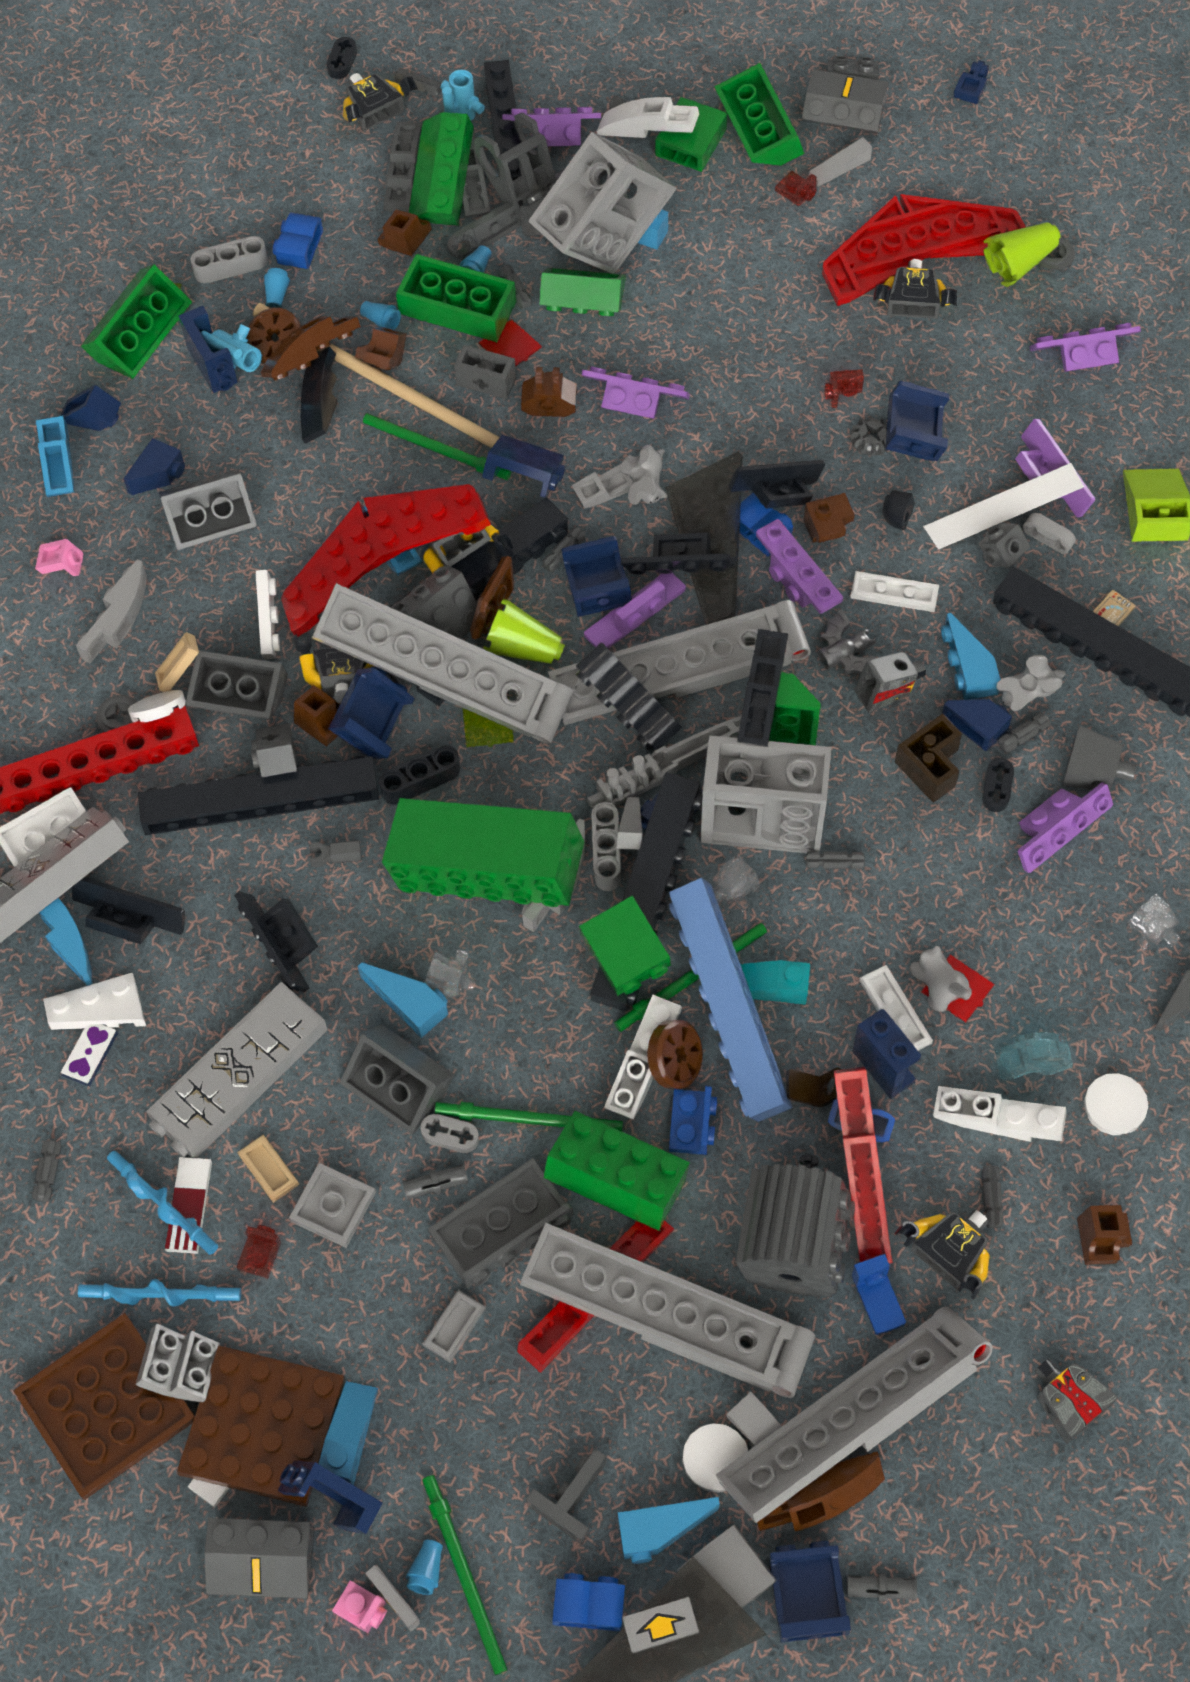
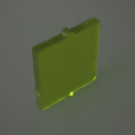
M462 708L466 747L485 745L492 747L494 744L514 742L512 729Z

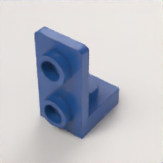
M885 1254L855 1264L852 1272L853 1281L876 1335L903 1327L906 1323L887 1276L890 1265Z

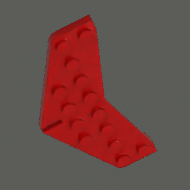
M901 194L900 203L897 197L894 196L823 262L822 275L836 305L839 306L850 303L874 289L876 285L886 282L889 277L896 275L899 267H908V262L912 259L922 261L926 258L985 256L983 249L988 247V243H984L985 239L993 235L1025 228L1026 226L1019 213L1012 208Z
M465 484L366 497L363 499L369 513L368 517L364 507L358 501L283 592L281 601L291 632L299 637L320 621L318 615L324 611L336 583L349 589L363 575L406 550L461 532L467 536L490 526V519L475 488L472 485Z

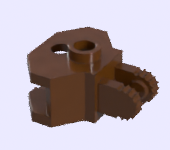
M536 367L535 376L523 382L521 411L531 416L567 417L576 412L577 383L563 377V373H560V367H553L552 372L545 373L543 367Z

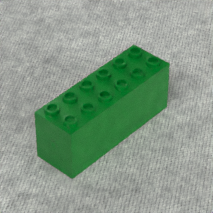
M399 798L382 863L397 887L406 893L420 891L428 892L435 896H443L444 894L457 895L464 899L482 897L493 902H499L502 899L513 900L524 905L534 902L542 903L548 907L569 906L585 841L572 814L567 812Z

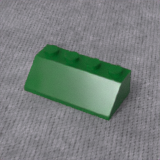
M761 63L714 86L752 163L782 166L805 154L798 135Z
M441 112L423 121L409 213L418 215L419 219L429 221L432 224L459 226L474 130L468 114Z
M155 264L142 268L86 338L81 347L98 363L134 379L179 320L178 316L186 311L192 301Z
M782 671L769 741L816 745L821 703L794 674Z

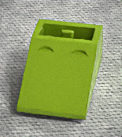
M1123 470L1132 542L1188 541L1190 536V494L1180 470Z

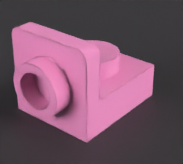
M68 539L42 544L39 548L35 569L41 574L65 569L72 576H79L83 552Z
M350 1580L332 1612L364 1632L369 1633L371 1627L377 1629L380 1626L387 1610L383 1608L386 1603L384 1598L372 1594Z

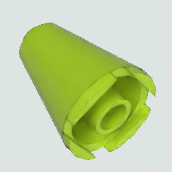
M1045 222L990 236L984 240V243H988V247L983 249L986 262L992 273L999 272L1003 277L1004 281L1001 284L1009 287L1014 285L1058 247L1061 235L1055 225Z
M503 598L501 604L506 606L505 610L498 609L486 639L491 641L490 648L484 646L483 649L498 656L552 664L553 659L559 661L565 647L564 644L560 643L562 637L509 600Z

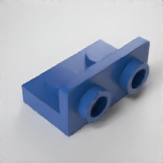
M705 1086V1092L674 1089L669 1152L707 1155V1145L714 1146L715 1127L709 1126L710 1115L716 1116L717 1097L711 1096L712 1086Z

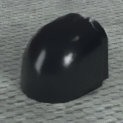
M894 490L891 491L890 495L885 496L882 513L890 526L905 530L915 505L913 494Z

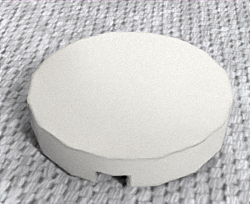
M181 690L166 691L136 702L128 708V712L133 722H137V718H139L140 722H149L170 715L174 712L173 707L177 705L179 709L183 708L186 699Z
M1119 1073L1105 1074L1095 1079L1088 1087L1084 1099V1108L1091 1124L1101 1132L1110 1135H1122L1137 1130L1143 1123L1148 1110V1101L1141 1085L1131 1077Z
M712 1423L702 1426L689 1436L684 1445L682 1462L686 1475L695 1485L705 1491L717 1493L726 1491L719 1483L716 1474L745 1454L748 1448L746 1441L741 1435L727 1425Z

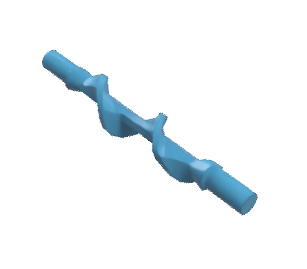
M115 1150L109 1153L107 1160L121 1172L122 1177L127 1179L128 1186L140 1199H152L158 1205V1216L162 1221L183 1228L188 1233L190 1240L195 1241L209 1255L216 1252L218 1244L203 1232V1228L197 1226L196 1220L194 1218H185L167 1201L168 1188L153 1189L137 1173L134 1164L129 1163Z
M151 1279L145 1288H119L107 1283L104 1285L79 1284L78 1297L103 1298V1300L114 1298L122 1304L132 1306L136 1305L143 1298H165L168 1304L173 1307L183 1304L188 1299H207L212 1302L240 1301L241 1288L207 1287L197 1284L192 1289H167L158 1279Z

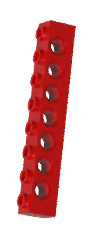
M184 705L181 709L179 707L173 709L174 712L157 720L140 722L139 720L0 767V814L7 811L18 812L25 805L36 801L43 803L70 787L76 792L83 785L92 782L103 783L110 776L119 773L129 774L136 771L139 766L148 763L159 764L166 757L175 754L185 755L192 752L195 747L199 746L186 706ZM165 736H170L166 740H161ZM142 745L139 749H133L136 746ZM109 755H114L110 759H105ZM87 764L85 767L77 769L80 765ZM53 774H58L54 778H49ZM30 783L27 787L21 788L22 785Z

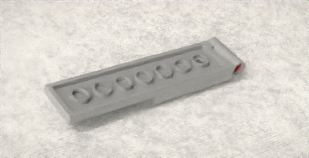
M337 583L312 636V639L414 683L426 692L546 744L552 743L573 694V690L564 684L546 678ZM507 692H513L516 699L513 701L509 700L506 696Z
M785 600L769 607L616 651L613 654L656 699L673 693L678 698L749 677L758 629L788 633L783 667L790 665L791 661H799L808 657L811 650L793 601ZM578 663L548 671L551 680L564 684L573 690V694L562 717L564 726L617 710L613 705L607 708L596 697L600 691L593 684L587 687L576 676L580 671L576 667Z
M545 1223L520 1283L524 1287L641 1334V1339L765 1391L769 1392L771 1390L787 1398H793L815 1339V1334L807 1328L784 1321L548 1223ZM740 1341L748 1342L750 1347H743Z
M941 1307L930 1319L716 1474V1477L723 1488L757 1523L862 1445L867 1451L871 1450L976 1372V1365L984 1363L991 1356L992 1344L950 1307Z

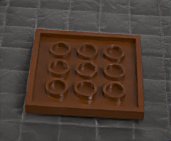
M126 1313L13 1390L83 1500L89 1498L193 1423L195 1418L183 1399L162 1395L135 1385L147 1344Z
M218 1345L210 1369L211 1381L207 1397L204 1402L199 1403L177 1469L178 1475L307 1507L313 1488L310 1486L304 1497L284 1495L278 1491L281 1485L279 1479L288 1464H292L294 1460L316 1462L319 1464L325 1438L339 1402L345 1376Z

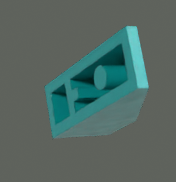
M776 960L740 964L753 999L806 1005L810 963Z

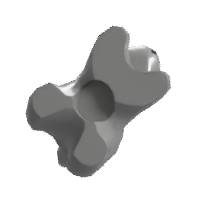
M645 445L640 451V456L628 455L622 461L620 470L623 474L629 475L633 479L628 493V499L631 504L636 505L641 499L647 504L657 503L661 498L668 496L659 485L663 463L662 457L665 454L664 449L656 451L652 445Z
M1041 654L1033 655L1026 661V668L1022 673L1002 678L996 683V688L998 691L1003 692L1002 703L1010 706L1012 711L1017 712L1035 698L1050 696L1061 688L1062 678L1066 675V672L1059 669L1052 671L1047 664L1048 659L1046 656Z
M939 946L924 950L920 955L919 963L913 962L910 966L912 975L928 986V1005L935 1011H946L950 1002L958 998L967 1000L972 995L969 981L965 975L952 968Z

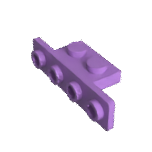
M559 107L555 108V113H549V108H534V113H527V109H512V114H503V120L515 121L514 116L519 113H525L537 122L539 133L545 136L547 147L581 145V119L601 118V113L592 112V107H577V112H571V108Z
M1131 323L1116 325L1115 330L1105 331V327L1090 329L1088 335L1079 336V331L1063 334V339L1053 340V336L1037 338V343L1030 346V351L1060 347L1065 372L1119 363L1116 337L1134 335L1141 332L1140 326L1132 327Z
M590 367V371L582 370L584 378L607 382L601 406L605 409L655 419L661 394L687 400L690 397V394L684 391L685 387L678 384L669 383L668 387L658 386L659 381L649 378H643L642 382L632 380V375L617 372L616 377L606 375L605 369Z
M1034 419L1021 436L1030 451H1021L1015 458L1022 472L1029 480L1070 463L1041 420ZM1080 476L1079 478L1084 487L1060 497L1066 501L1076 517H1082L1095 501V497Z
M779 519L756 531V537L771 554L769 572L776 582L781 581L786 587V594L791 601H797L802 608L811 603L820 614L843 601V596Z
M673 573L659 575L632 595V600L626 605L615 608L584 631V637L594 647L602 642L609 649L685 592V584Z
M1103 782L1100 783L1083 798L1061 788L1019 822L1021 829L1033 837L1018 850L1023 869L1026 872L1031 873L1113 806L1108 785Z

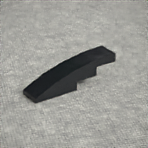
M330 346L318 352L319 358L312 360V365L307 367L304 373L300 417L302 440L305 444L327 432L338 400L332 394L337 377L330 370L336 353Z
M758 629L738 733V743L768 747L788 633Z

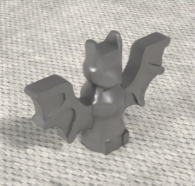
M839 610L835 617L827 618L826 620L828 629L824 634H821V641H825L828 646L818 650V657L821 662L827 661V665L824 666L826 670L841 664L845 669V675L850 673L861 675L866 661L876 657H856L854 654L874 645L876 640L869 639L867 636L869 633L868 629L852 635L850 639H842L841 636L849 628L850 621L845 613Z

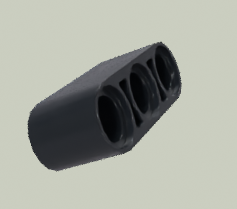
M440 746L386 770L379 778L383 800L388 804L396 805L399 802V798H414L455 779L461 769L458 751L452 746ZM444 762H452L448 766L441 765ZM420 773L426 774L424 777L421 778L414 777ZM390 786H399V788L395 790L388 789Z

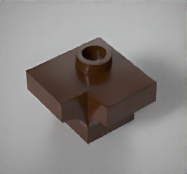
M396 209L383 225V232L377 240L380 246L412 256L432 228L429 221L419 219L418 215Z
M385 327L374 328L371 341L367 345L358 346L355 357L363 359V362L373 364L377 368L391 370L392 367L401 364L407 333Z
M846 493L805 503L804 523L813 543H821L845 536V525L854 521L855 515Z
M313 685L294 701V723L327 747L338 737L328 728L340 703H337L335 699Z
M1121 1205L1090 1206L1077 1217L1085 1265L1116 1264L1120 1260V1248L1132 1245L1127 1213H1122Z

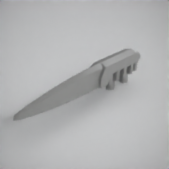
M741 716L708 728L668 748L663 746L655 750L652 755L647 754L644 757L637 755L633 758V762H631L632 770L627 772L624 766L618 770L610 768L606 774V783L602 779L596 781L598 793L586 798L590 808H594L598 803L610 802L617 807L625 803L627 797H637L661 785L666 772L676 774L679 770L707 756L709 735L737 738Z

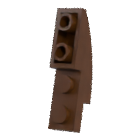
M319 316L305 323L284 339L274 350L261 370L262 377L273 378L274 381L287 377L289 375L288 371L294 368L302 370L311 366V361L319 358L317 350L331 345L330 340L338 337V340L352 336V331L361 327L358 318L345 316L332 322L331 316Z
M878 1451L835 1464L758 1521L759 1531L792 1522L794 1530L797 1532L829 1520L863 1500L885 1480Z

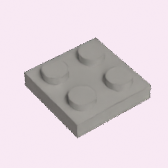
M318 1163L289 1216V1220L291 1223L347 1248L374 1198L376 1190L367 1184Z

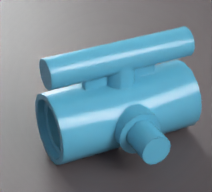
M456 70L449 76V82L446 80L442 82L440 88L442 89L444 112L468 114L470 120H473L476 112L481 114L484 111L485 105L480 103L479 98L474 96L473 76L469 71Z
M240 324L237 333H233V335L219 329L212 334L204 330L200 332L213 353L228 348L234 369L237 366L246 372H253L259 367L262 354L258 348L247 343L248 339L246 337L250 331L249 327Z

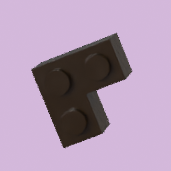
M941 714L900 743L897 747L895 763L933 803L956 787L960 771L948 758L958 751L962 733L944 714Z

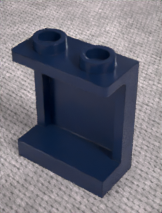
M202 305L179 315L187 349L213 393L229 390L233 384L238 383L231 354L228 348L213 353L200 333L204 330L212 334L208 313Z
M899 381L889 395L885 449L924 460L938 461L947 449L948 439L942 437L944 406L949 401L950 395L937 389Z
M501 435L488 452L482 478L493 481L499 471L504 468L542 481L543 486L540 496L546 498L550 490L555 491L558 481L561 482L566 468V466L562 465L564 455Z
M616 536L600 538L595 541L575 544L561 549L578 617L623 607L632 600L629 581L621 565Z
M377 667L357 670L328 729L365 756L373 757V759L388 758L392 750L386 744V741L402 707L407 704H413L415 698L407 693L406 687L391 681L386 677L387 674Z
M884 1009L879 1010L858 1024L852 1052L866 1067L888 1097L892 1099L915 1083L916 1078L908 1068L920 1060L921 1054Z
M294 1460L292 1464H288L279 1479L281 1485L278 1491L284 1495L304 1497L311 1486L341 1504L342 1508L333 1525L344 1531L367 1534L383 1504L316 1462Z
M817 1541L810 1543V1548L796 1550L795 1545H783L776 1547V1552L770 1553V1571L777 1580L773 1584L780 1643L849 1635L851 1626L849 1616L846 1613L838 1559V1545L830 1546L829 1541Z

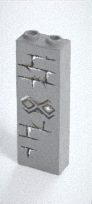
M94 807L90 808L0 878V943L129 842L123 834L126 828L117 817L112 818L107 811L100 812Z
M280 982L146 1111L151 1119L149 1123L150 1128L161 1138L166 1134L173 1141L170 1144L171 1147L181 1157L184 1158L186 1155H189L191 1158H198L328 1030L325 1020L285 984Z

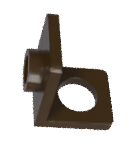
M836 1067L821 1076L793 1069L787 1070V1099L815 1107H824L837 1099L836 1084L830 1095L827 1093V1086L832 1078L835 1082L834 1071L842 1069Z

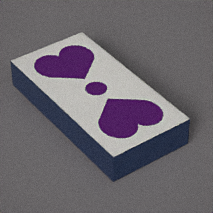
M102 1024L85 1027L66 1061L61 1075L90 1087L118 1035L117 1030Z

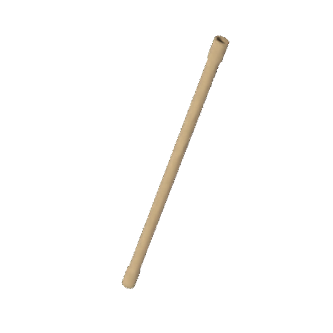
M263 303L257 304L254 308L253 316L255 317L270 307ZM330 343L331 345L329 346L336 353L334 361L486 446L492 448L500 438Z

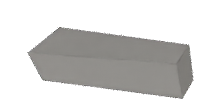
M862 137L810 170L809 177L819 187L871 160L872 146Z
M627 797L618 829L616 848L639 850L642 842L639 797Z

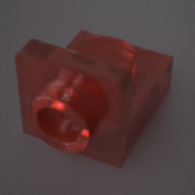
M791 171L775 186V191L797 206H800L805 201H811L815 196L817 176L811 174L807 179H804Z
M863 369L830 372L829 383H825L824 392L825 399L831 400L832 408H837L839 394L850 397L857 393H862L864 382Z
M258 1225L257 1228L247 1226L245 1233L248 1238L237 1269L268 1279L281 1241L278 1235L275 1234L276 1231L264 1225Z

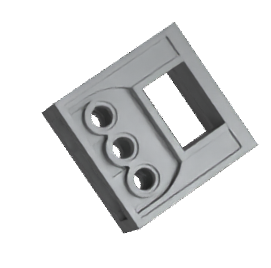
M591 132L528 222L563 254L609 273H615L676 191L677 187L641 156ZM606 170L608 173L607 179L604 184L599 185L598 176L602 171ZM631 185H636L637 193L633 198L629 199L627 191Z
M709 735L703 785L701 843L797 853L820 852L827 804L832 747L769 741L768 747L738 743V738ZM735 772H742L746 774L748 779L745 782L732 781L730 777ZM730 806L743 807L745 812L736 816L732 815L728 808Z

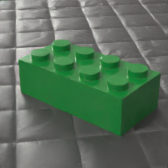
M419 254L415 255L396 292L398 310L401 315L494 342L498 341L516 304L514 281Z
M574 1111L547 1156L544 1178L659 1231L683 1188L690 1162Z

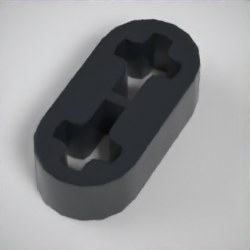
M341 37L335 41L326 64L331 78L342 79L350 73L357 55L356 42L352 38ZM346 47H349L345 50V53L343 54L342 50H344ZM340 62H342V66H339L338 69H334L338 67Z
M993 759L986 771L982 801L985 808L992 812L1003 811L1007 808L1010 800L1014 767L1007 759ZM998 767L1003 768L1004 772L1001 781L996 780V770ZM995 789H1000L999 797L1001 799L999 803L993 802L992 796Z

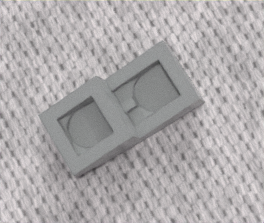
M621 464L599 477L594 472L572 485L584 508L594 507L629 492L633 481L629 475L622 473L620 470Z
M751 1391L726 1415L732 1424L750 1441L749 1444L752 1447L782 1427Z

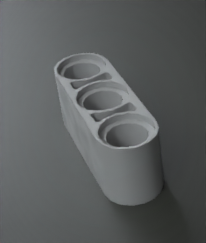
M249 236L197 250L191 255L190 261L195 279L200 283H211L262 269L267 265L268 257L263 239L258 236Z
M601 802L594 806L591 814L594 880L599 889L612 891L618 888L621 883L620 849L616 848L619 817L615 805L610 802ZM602 818L611 819V821L607 823H602L599 820H601ZM605 844L613 846L611 849L607 850L600 848L602 845ZM605 871H611L614 873L612 876L609 877L601 875V873Z

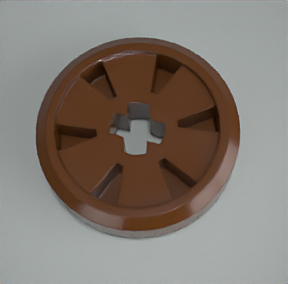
M266 309L257 314L248 326L250 331L246 337L248 339L247 343L260 350L262 354L261 364L265 365L274 350L291 333L301 327L302 324L293 313L286 309ZM274 333L279 337V340L276 342L271 338Z
M663 1021L654 1029L650 1037L647 1052L648 1065L653 1078L659 1085L668 1089H683L690 1086L700 1072L703 1059L701 1039L696 1029L687 1021Z

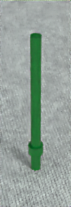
M368 413L363 418V423L474 467L477 472L483 474L487 459L484 456L476 457ZM502 468L496 477L508 481L511 471Z
M762 923L757 924L732 941L736 953L767 933ZM691 969L660 990L655 996L669 1000L700 979L699 975H695ZM651 997L646 1001L642 999L632 1006L633 1010L614 1022L618 1031L622 1032L638 1020L642 1021Z
M461 1101V1104L436 1102L435 1114L459 1117V1120L472 1121L474 1118L565 1128L571 1118L569 1115L474 1106L472 1102ZM593 1118L622 1131L623 1121Z
M435 1475L427 1476L422 1479L431 1503L428 1508L433 1520L437 1519L495 1676L508 1671L450 1518L449 1514L452 1513L447 1499H443Z

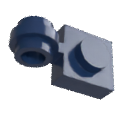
M974 61L970 73H962L954 90V98L978 104L987 84L986 77L989 65H985V61Z

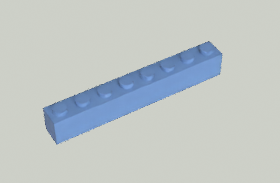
M699 878L670 891L669 894L672 902L669 903V907L673 917L676 920L679 919L682 928L679 930V936L684 946L689 947L692 956L689 958V964L694 974L699 975L702 984L699 985V992L703 1000L709 1003L712 1012L709 1013V1020L714 1030L719 1031L722 1040L719 1042V1048L724 1058L729 1059L732 1068L729 1070V1075L733 1085L736 1088L739 1087L742 1095L739 1103L746 1117L749 1116V1118L755 1121H762L793 1108L790 1100L787 1099L785 1085L711 884L703 878Z

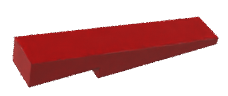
M866 1067L835 1070L834 1077L851 1201L855 1202L854 1224L859 1260L863 1262L885 1254L888 1263H893Z
M637 1221L609 1249L644 1263L674 1231V1228L664 1221L660 1231ZM560 1301L518 1343L517 1352L541 1373L595 1315Z

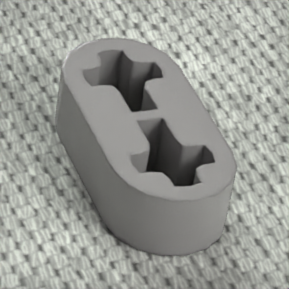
M1032 513L1023 524V530L1027 535L1061 554H1067L1076 542V538L1070 530L1042 514Z
M432 1114L424 1118L421 1123L422 1137L431 1145L460 1153H469L476 1149L479 1144L478 1130L469 1122ZM435 1123H439L440 1129L446 1131L447 1134L437 1132L435 1136H431L430 1130L427 1128L433 1127ZM465 1131H469L470 1137L473 1140H467L465 1144H460V1138L452 1135L453 1133L463 1135Z

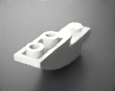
M671 97L633 100L605 112L597 129V134L603 136L646 138L648 130L692 133L699 116L697 106L673 105Z
M652 995L630 1050H627L604 1106L605 1109L634 1120L654 1079L649 1069L647 1057L650 1037L654 1029L663 1021L678 1019L682 1009L681 1005Z
M938 1086L933 1116L960 1127L1031 1142L1032 1137L1062 1141L1066 1107L1002 1099L1001 1094Z

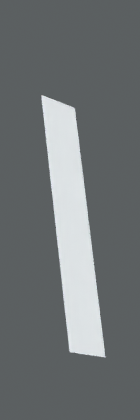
M1069 463L923 527L936 547L941 549L1079 490L1084 486L1072 463Z

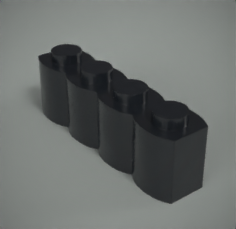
M602 642L576 665L580 670L576 676L587 687L593 684L600 691L596 697L607 708L613 705L620 712L616 718L627 729L633 726L640 733L636 739L647 750L651 747L655 750L661 748L682 728Z

